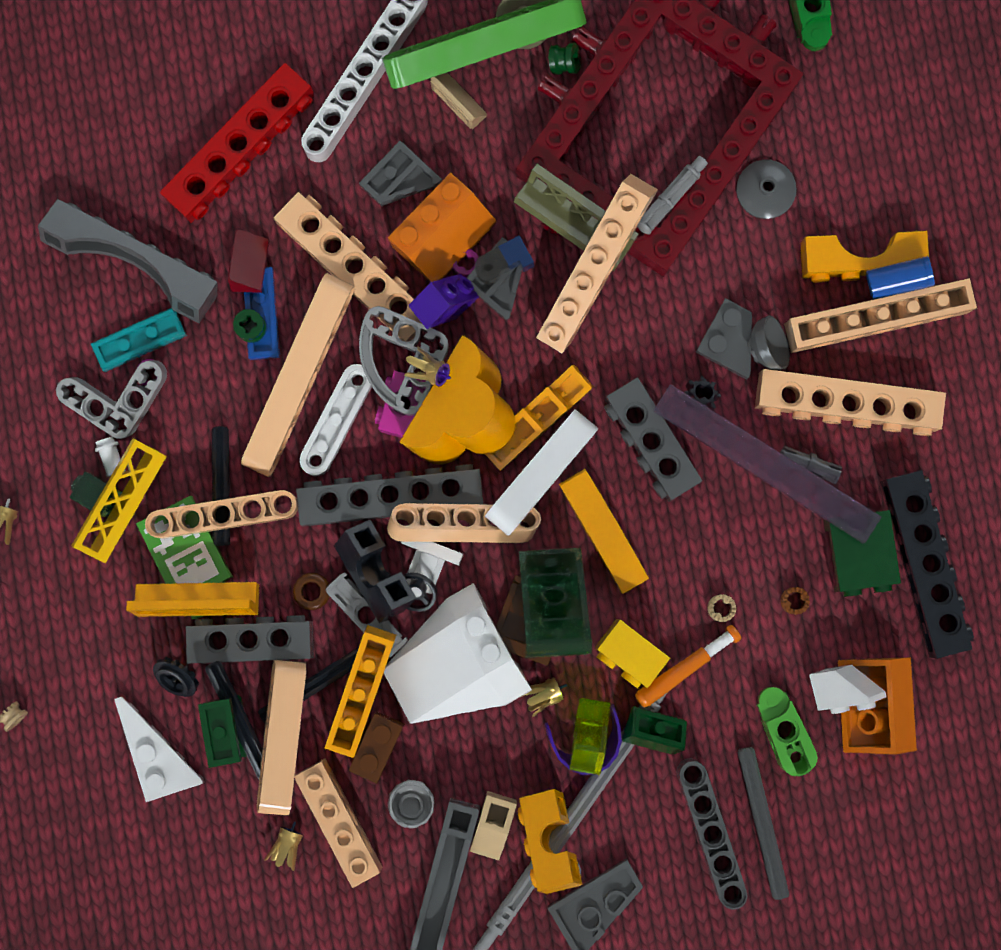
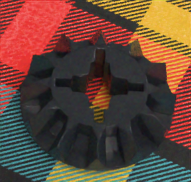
M165 657L164 659H158L153 666L155 678L168 692L177 696L190 697L197 691L199 681L195 678V672L190 671L187 668L188 665L181 664L178 659L173 661L171 658Z

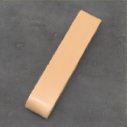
M279 490L153 511L147 516L145 528L151 536L167 539L284 520L293 517L297 513L298 502L292 493ZM287 496L291 499L292 507L287 513H279L277 511L276 502L280 497ZM252 501H257L261 506V513L256 518H249L246 514V506ZM222 506H226L230 510V518L225 523H219L215 517L217 509ZM191 511H196L200 517L198 525L194 528H189L185 523V517ZM160 516H165L169 522L168 529L163 533H158L154 527L156 519Z
M404 503L397 505L393 509L387 530L391 538L401 542L524 543L532 539L540 524L541 517L540 513L533 507L522 520L530 527H523L519 524L508 536L498 527L492 526L485 517L493 505ZM403 519L407 521L410 525L403 526L399 524L397 520ZM427 520H435L440 526H432ZM458 520H464L468 522L470 526H462L458 522Z
M274 660L257 795V813L289 815L306 678V663L282 660Z

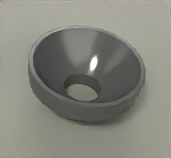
M770 315L758 320L748 341V348L754 361L770 370L777 371L787 368L790 361V352L786 335L780 323Z

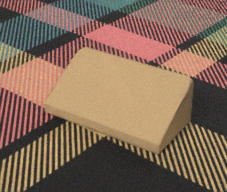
M448 73L430 78L432 90L470 129H474L486 118L487 113Z

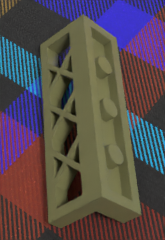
M536 164L532 169L527 183L514 200V203L583 251L606 212L539 164ZM634 231L612 271H615L638 236L637 232Z

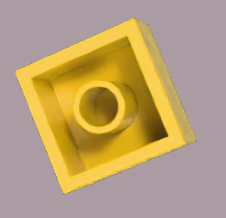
M616 619L594 647L599 651V654L596 656L611 669L617 665L624 670L621 677L637 689L641 684L648 688L670 659V657L620 619Z

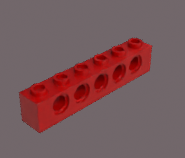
M284 63L159 193L190 223L195 219L200 220L208 212V205L216 197L219 199L228 192L229 184L236 176H243L249 170L250 162L257 155H263L270 148L271 140L278 133L283 134L291 126V119L299 111L302 113L309 108L314 97L311 86ZM285 97L289 99L287 105L282 108L274 106L278 98ZM258 119L268 120L267 125L263 129L253 128L254 123ZM245 140L247 145L243 150H233L235 142ZM216 162H226V167L223 171L219 173L212 172ZM205 183V189L202 193L192 194V188L195 184Z

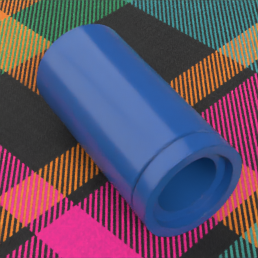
M928 256L866 271L872 300L935 286L933 270Z

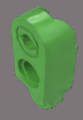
M776 687L764 688L758 695L756 706L777 763L783 771L791 776L805 775L816 766L818 759L812 741L787 693ZM783 721H789L792 727L791 733L787 737L782 738L778 734V726ZM797 751L801 757L798 762L794 763L791 760V754Z

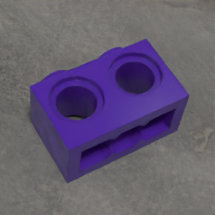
M457 274L431 282L408 306L425 328L429 329L456 320L479 296L474 291L471 281L462 276V274Z

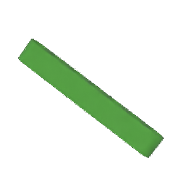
M545 0L389 53L382 57V61L391 88L397 89L585 25L587 21L581 0Z

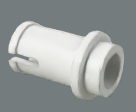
M113 437L95 442L97 445L95 452L100 454L107 477L112 475L121 459L117 449L119 443L118 441L115 442Z

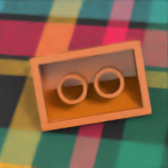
M450 172L393 231L388 240L392 248L431 283L443 279L453 269V264L456 261L458 263L466 255L465 252L468 249H472L497 221L475 194Z
M911 657L838 660V667L853 665L886 692V698L875 701L876 707L858 711L856 706H849V711L841 713L843 752L902 754L917 751Z

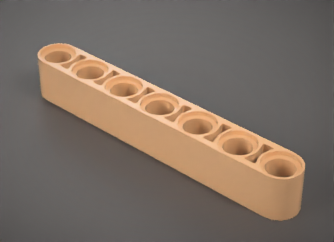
M328 273L322 278L243 454L241 465L267 477H270L274 472L355 290L354 285Z

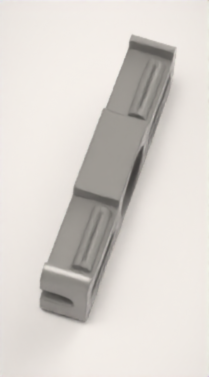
M340 574L326 588L327 594L363 633L367 625L396 634L389 656L392 657L407 643V637L402 639V635L388 620L379 624L375 617L374 621L370 624L362 623L359 620L358 613L362 607L369 605L359 588L349 578L346 579L349 574Z

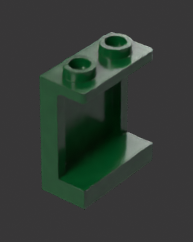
M890 510L823 520L825 532H829L836 578L835 592L843 591L844 597L862 595V589L873 587L874 593L893 590V584L901 583Z
M237 695L243 706L241 695ZM231 698L223 700L214 699L198 704L208 768L241 762L242 757L247 755L238 739Z

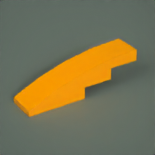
M571 365L557 380L515 415L514 432L507 444L498 451L485 455L500 471L503 470L594 386L575 365Z
M586 469L559 484L560 488L622 594L648 580L649 577Z

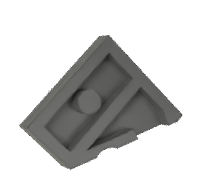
M399 141L359 182V186L380 206H384L434 188L442 182V179L403 142Z
M725 298L696 353L747 380L751 372V353L748 348V341L752 334V312Z

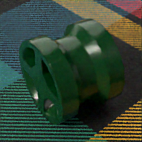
M569 43L566 47H561L558 44L550 46L548 62L553 75H561L566 71L570 74H577L579 72L581 56L576 43Z
M242 310L234 318V331L245 342L255 343L265 336L267 331L266 322L255 310Z

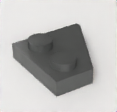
M502 237L467 279L473 284L474 291L478 294L479 298L507 322L511 316L522 268L519 265L509 270L500 252L496 251L498 246L508 242Z

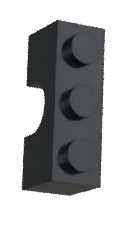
M371 520L346 530L334 544V547L380 624L403 613L416 600V596L402 572L391 576L384 568L381 560V551L386 545Z

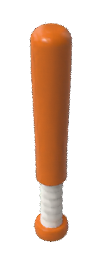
M733 625L727 626L722 636H719L705 648L700 647L681 662L655 678L648 688L644 686L639 689L635 694L639 704L643 707L650 706L709 662L711 657L732 642H739L741 635Z

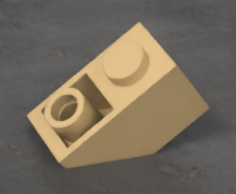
M487 791L470 852L496 860L500 859L517 806L516 799Z

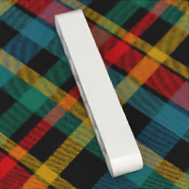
M428 0L390 1L303 134L302 146L311 161L323 162L331 155L386 71L382 57L401 48L424 13ZM396 17L405 19V22L400 26H394L390 23ZM384 41L389 44L386 50L378 51L374 49L378 42ZM369 66L373 70L369 75L362 76L358 74L361 67ZM346 91L357 93L353 100L346 101L342 99V95ZM332 115L341 118L339 123L334 126H329L325 123L327 118ZM315 140L324 142L323 147L318 151L309 149L310 144Z

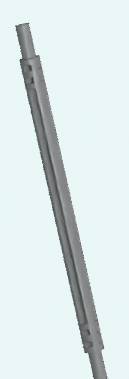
M666 694L650 706L643 707L640 705L639 708L658 712L661 708L659 704ZM622 741L618 756L610 767L590 776L567 809L569 824L556 827L550 835V848L555 854L561 851L629 754L634 744ZM532 861L486 924L488 928L473 950H488L498 935L502 936L535 888L530 877V870L533 869Z

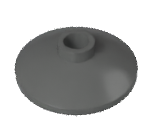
M759 160L748 165L740 174L736 186L737 198L742 208L750 215L760 219H773L784 214L793 204L796 197V182L790 170L783 164L774 160ZM770 182L773 185V190H764L763 183Z

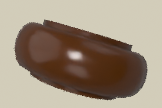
M310 572L303 574L297 579L293 587L295 601L305 610L320 609L330 598L326 592L329 582L318 573ZM310 582L318 584L321 590L319 598L312 601L307 600L303 594V588Z

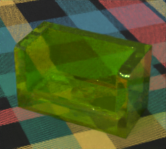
M585 698L579 699L569 770L600 775L606 753L610 702Z

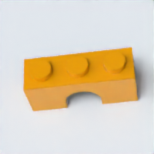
M552 789L519 798L521 807L518 808V816L526 830L527 838L524 839V847L527 855L532 860L533 869L530 870V877L533 886L537 888L538 892L546 894L581 886L582 881L576 854L568 851L555 854L549 844L552 831L558 826L569 824L564 794Z

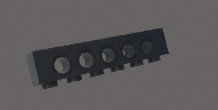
M920 470L880 481L887 509L890 510L892 527L929 658L938 659L972 650L973 632L968 623L965 624L962 613L965 611V603L961 594L956 592L954 582L957 581V575L953 565L949 564L947 560L948 543L943 534L940 535L937 524L940 522V515L937 507L931 503L929 493H932V487L928 476H924L923 471ZM909 496L914 497L918 502V509L914 513L910 512L906 507V500ZM918 525L922 526L926 531V539L923 542H919L914 536L915 528ZM927 555L931 556L935 562L931 572L926 571L922 564L924 557ZM935 585H939L943 590V596L938 602L931 596V590ZM945 614L951 619V627L947 631H943L939 625L940 618Z

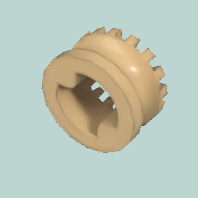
M727 595L712 597L707 606L710 617L719 622L731 620L736 613L735 601ZM722 599L724 604L729 603L730 611L724 617L720 613H715L713 609L716 601Z
M17 701L12 703L10 707H7V712L4 710L0 714V723L5 725L4 730L6 732L14 728L28 714L26 710L19 709L20 704Z

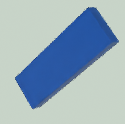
M266 267L262 293L244 292L245 310L251 309L258 312L265 320L267 326L266 334L260 341L255 343L247 342L248 358L250 360L280 358L273 267Z

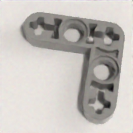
M157 360L141 363L117 403L78 377H69L61 380L57 385L56 395L63 404L114 438L122 439L132 435L138 428L165 383L167 370ZM146 369H156L154 374L157 376V379L148 381L145 387L137 384L147 381L149 374L146 372ZM75 385L74 391L80 396L87 395V393L89 395L84 400L79 396L69 397L70 391L67 389V386ZM133 391H138L143 396L144 402L140 408H136L130 403V394ZM94 399L99 400L103 404L104 410L100 416L94 415L90 410V404ZM109 416L116 420L124 418V425L127 429L119 431V424L115 420L110 419L105 422V419Z

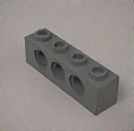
M638 377L606 396L605 401L607 405L604 406L606 413L613 422L618 420L623 428L620 432L621 437L629 448L634 446L639 456L636 457V460L644 473L650 472L656 482L652 483V486L661 499L666 497L668 502L702 482L701 477ZM636 408L641 411L643 419L640 423L634 424L627 419L626 413L629 409ZM644 435H655L659 441L658 447L653 450L647 449L643 445ZM667 459L673 462L675 470L672 475L667 476L660 472L659 463L661 460Z
M305 615L286 616L287 622L274 623V617H256V623L244 624V618H225V625H213V619L195 620V626H186L187 664L213 663L216 661L240 662L314 658L313 621H305ZM278 629L285 630L289 637L287 644L283 647L278 646L274 642V633ZM248 630L254 631L258 637L257 644L253 648L247 647L243 642V636ZM218 631L224 633L227 638V643L222 649L216 648L213 644V636Z

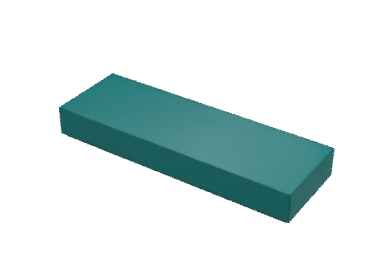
M169 308L91 343V346L102 371L107 372L187 336L178 313Z

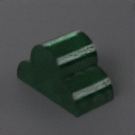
M581 548L519 551L525 658L591 654L592 639Z

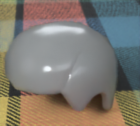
M406 780L397 784L390 792L387 802L389 814L398 825L404 828H417L427 823L433 814L434 796L423 782Z

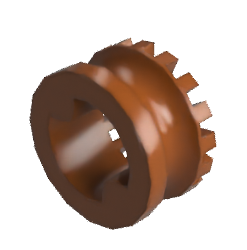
M792 587L783 592L780 602L784 611L797 615L807 610L810 597L804 589ZM792 592L799 593V599L803 601L802 606L796 610L790 608L791 603L787 601V597Z

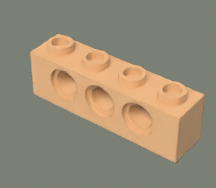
M323 759L297 773L294 778L351 887L354 888L378 875L383 867L327 760Z

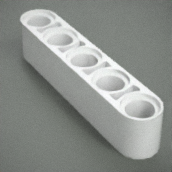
M575 409L500 496L485 517L506 535L510 536L599 428Z

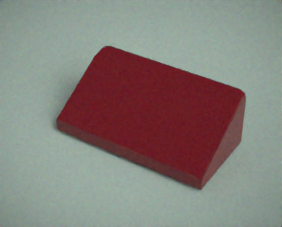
M236 230L228 274V282L232 292L262 293L269 239L243 230Z

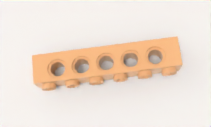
M632 174L621 183L539 331L537 339L560 353H563L571 344L658 189Z
M298 192L274 216L277 225L332 276L354 285L353 296L368 310L377 306L391 310L395 302L403 301L407 304V310L400 315L421 323L408 306L414 300L406 292L409 287L399 277L396 276L392 279L384 272L387 267L376 256L370 259L363 252L365 246L352 235L348 238L341 232L344 227L332 215L326 218L319 211L322 208L321 205L312 196L308 195L305 198ZM316 220L319 222V227L315 232L309 233L304 231V226L308 221ZM337 240L341 242V248L337 252L329 253L326 251V246L330 241ZM357 260L363 263V268L360 272L353 274L347 271L348 265L352 261ZM374 281L385 283V289L379 294L371 293L369 287ZM380 314L377 318L393 332V328L399 320L393 319L392 325L384 320V314ZM409 325L401 327L398 332V337L405 342L413 340L416 335L415 329Z
M969 278L790 318L784 326L790 351L795 353L968 314L976 309L977 306Z
M763 369L759 372L755 409H762V414L768 416H780L781 412L793 413L792 418L799 420H811V416L823 417L822 422L829 424H841V420L853 421L852 426L859 428H871V424L883 425L884 431L901 432L902 428L913 429V434L932 436V432L942 429L946 393ZM784 388L794 391L796 395L794 403H787L783 400L782 390ZM814 392L824 395L826 399L824 407H817L813 403L812 395ZM844 396L854 399L856 403L854 411H848L844 408L842 404ZM875 400L884 403L886 407L884 415H878L873 410ZM905 404H910L914 407L916 411L914 419H909L904 415L903 408Z

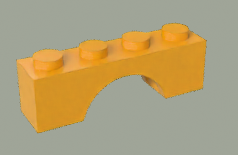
M927 231L897 232L890 238L884 253L871 258H862L849 253L840 244L836 235L807 236L800 243L802 278H811V282L815 283L827 282L830 280V277H841L842 281L859 280L860 276H866V271L925 256L929 257Z

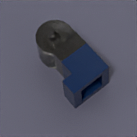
M519 235L479 257L475 263V272L480 282L491 285L499 281L502 274L519 265L523 272L533 268L534 261Z

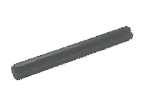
M745 747L738 750V758L771 894L775 900H781L789 897V889L755 750L753 747Z

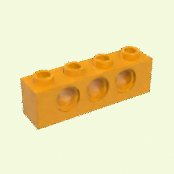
M367 625L325 749L351 758L355 757L396 634Z

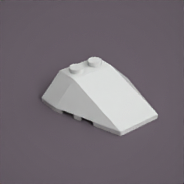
M474 583L448 597L385 667L384 675L410 724L466 712H475L486 708L505 706L532 691L519 664L512 658L489 616L488 608Z

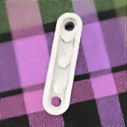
M361 364L350 365L344 370L300 455V465L309 475L320 476L329 470L372 387ZM355 376L363 377V383L360 386L353 385L352 381ZM320 456L322 459L321 464L316 467L312 466V457Z

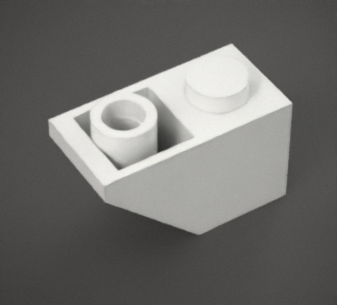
M853 665L827 668L809 674L818 711L830 709L831 714H838L849 711V706H856L858 711L876 707L875 701L886 698V692Z

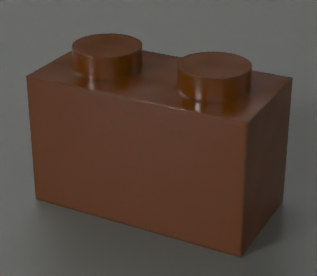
M377 711L370 722L349 771L377 784L405 724Z

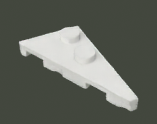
M123 697L114 699L146 802L205 783L204 778L184 761L185 758L170 746V743L153 725L151 726L138 713L139 711L131 703L127 702Z

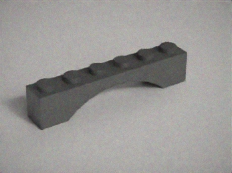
M57 199L38 225L40 241L67 255L78 253L103 254L135 265L147 273L160 286L167 296L172 310L197 323L201 322L217 297V281L208 273L198 272L188 267L181 259L171 258L163 254L156 246L152 244L146 245L136 240L129 232L119 231L109 226L104 219L97 216L92 217L84 213L73 203L67 204Z
M450 798L410 950H443L480 805Z

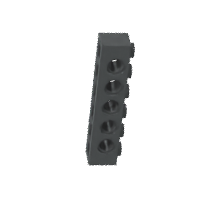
M473 464L455 466V472L443 473V468L425 469V475L413 476V471L394 473L395 478L383 479L382 474L364 476L365 481L352 483V478L334 479V485L322 486V481L304 482V488L296 489L300 526L388 518L397 505L404 503L484 505L480 469H473ZM449 480H454L460 485L458 494L453 497L446 496L442 490L444 483ZM420 483L426 484L429 487V495L423 500L415 499L412 494L413 488ZM388 487L398 489L399 497L394 503H386L382 498L383 491ZM358 490H364L368 494L367 503L361 507L355 506L352 501L353 494ZM329 493H334L338 498L337 506L332 510H326L322 505L323 497Z

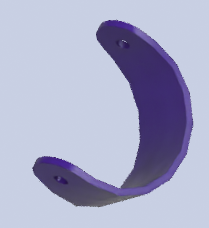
M613 704L609 705L612 716V732L601 748L590 754L572 755L561 751L554 744L548 722L544 723L547 737L558 760L569 770L581 775L598 774L609 768L616 759L622 739L619 719Z

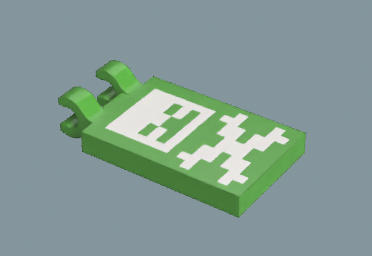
M188 496L165 509L196 504L193 496ZM196 511L189 512L185 517V523L189 528L196 527L200 521ZM165 516L158 517L154 524L158 533L165 532L169 526L168 519ZM146 519L136 523L166 584L226 583V580L233 577L218 546L213 543L211 532L163 539L155 538L147 532L145 528ZM191 616L192 619H196V620L199 619V618H201V617H203V616Z

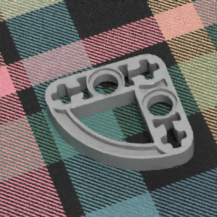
M373 307L364 317L359 338V352L364 373L374 391L385 403L404 415L414 416L433 385L429 381L419 382L415 378L405 376L398 394L396 395L381 379L375 366L373 357L374 335L414 352V357L423 360L424 355L415 346L420 341L421 331L427 332L424 335V339L434 342L436 338H439L443 349L436 350L433 354L430 353V346L422 342L421 349L437 361L445 360L449 349L448 339L441 332L432 328L426 329L423 324L387 308ZM384 314L383 318L387 323L393 325V319L399 321L393 328V335L390 336L387 335L390 329L386 326L380 325L378 329H375L371 318ZM405 325L412 326L416 331L414 339L409 342L402 341L398 337L400 328ZM410 365L407 372L414 373L417 367ZM411 382L419 388H426L423 394L417 390L415 401L418 402V405L416 407L411 406L409 410L405 409V403L402 401V398L409 397L413 390L412 387H407L408 383Z

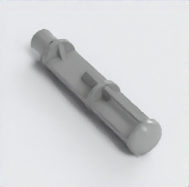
M698 156L691 165H686L644 213L637 226L641 232L650 234L696 180L700 178V172L708 164L703 157Z

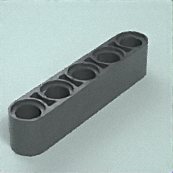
M685 759L677 767V778L716 895L726 908L732 910L739 909L746 903L747 890L705 767L696 759ZM689 766H697L699 768V777L695 781L689 782L684 778V771ZM699 796H707L709 798L707 809L703 811L695 810V799ZM712 825L719 828L718 837L711 841L704 838L705 829ZM719 856H727L729 858L728 866L723 870H716L714 868L715 859ZM729 886H737L739 888L738 896L733 900L725 899V889Z

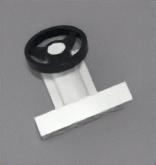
M401 542L403 545L416 549L408 573L403 576L415 594L416 600H421L425 604L423 606L411 604L407 609L416 612L426 611L436 601L437 589L435 585L444 562L448 561L459 566L464 554L434 542ZM426 592L429 594H433V599L431 602Z

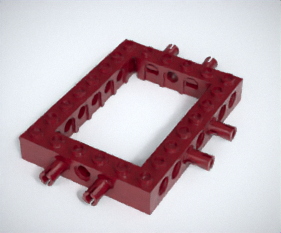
M634 0L610 36L604 40L586 29L585 26H581L578 29L579 33H575L572 42L592 54L593 60L574 87H570V89L551 77L550 74L544 77L545 81H541L538 91L543 92L559 103V108L516 168V177L527 183L532 169L536 164H539L605 211L608 209L614 197L560 160L562 158L565 160L569 147L579 134L582 136L586 123L588 124L596 111L600 110L603 99L612 86H617L620 75L626 71L630 63L634 62L638 49L645 39H650L655 25L663 15V25L667 32L671 35L677 34L692 44L695 51H702L717 61V66L720 68L726 67L742 78L744 84L750 87H757V89L707 159L708 164L700 172V178L696 180L677 202L661 227H655L650 234H644L638 227L635 229L638 236L628 253L662 277L667 274L804 75L803 72L763 46L765 40L777 26L772 18L766 27L763 28L769 16L761 14L752 30L746 35L713 13V10L721 0ZM543 222L541 223V226L548 231L550 227ZM550 228V233L557 236L558 233Z

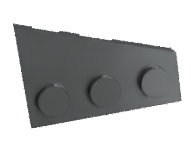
M626 858L549 904L547 908L572 950H589L601 938L614 919L623 912L640 892L643 885Z

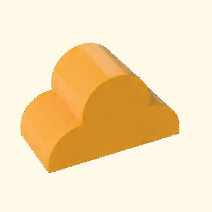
M462 335L446 362L450 366L449 376L451 379H447L440 387L432 386L400 440V443L433 464L452 462L462 455L465 449L478 454H489L498 451L510 440L515 428V416L512 408L498 395L501 387V374L497 365L474 342Z

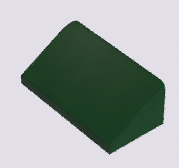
M634 706L631 709L623 731L622 741L672 755L685 751L687 721Z

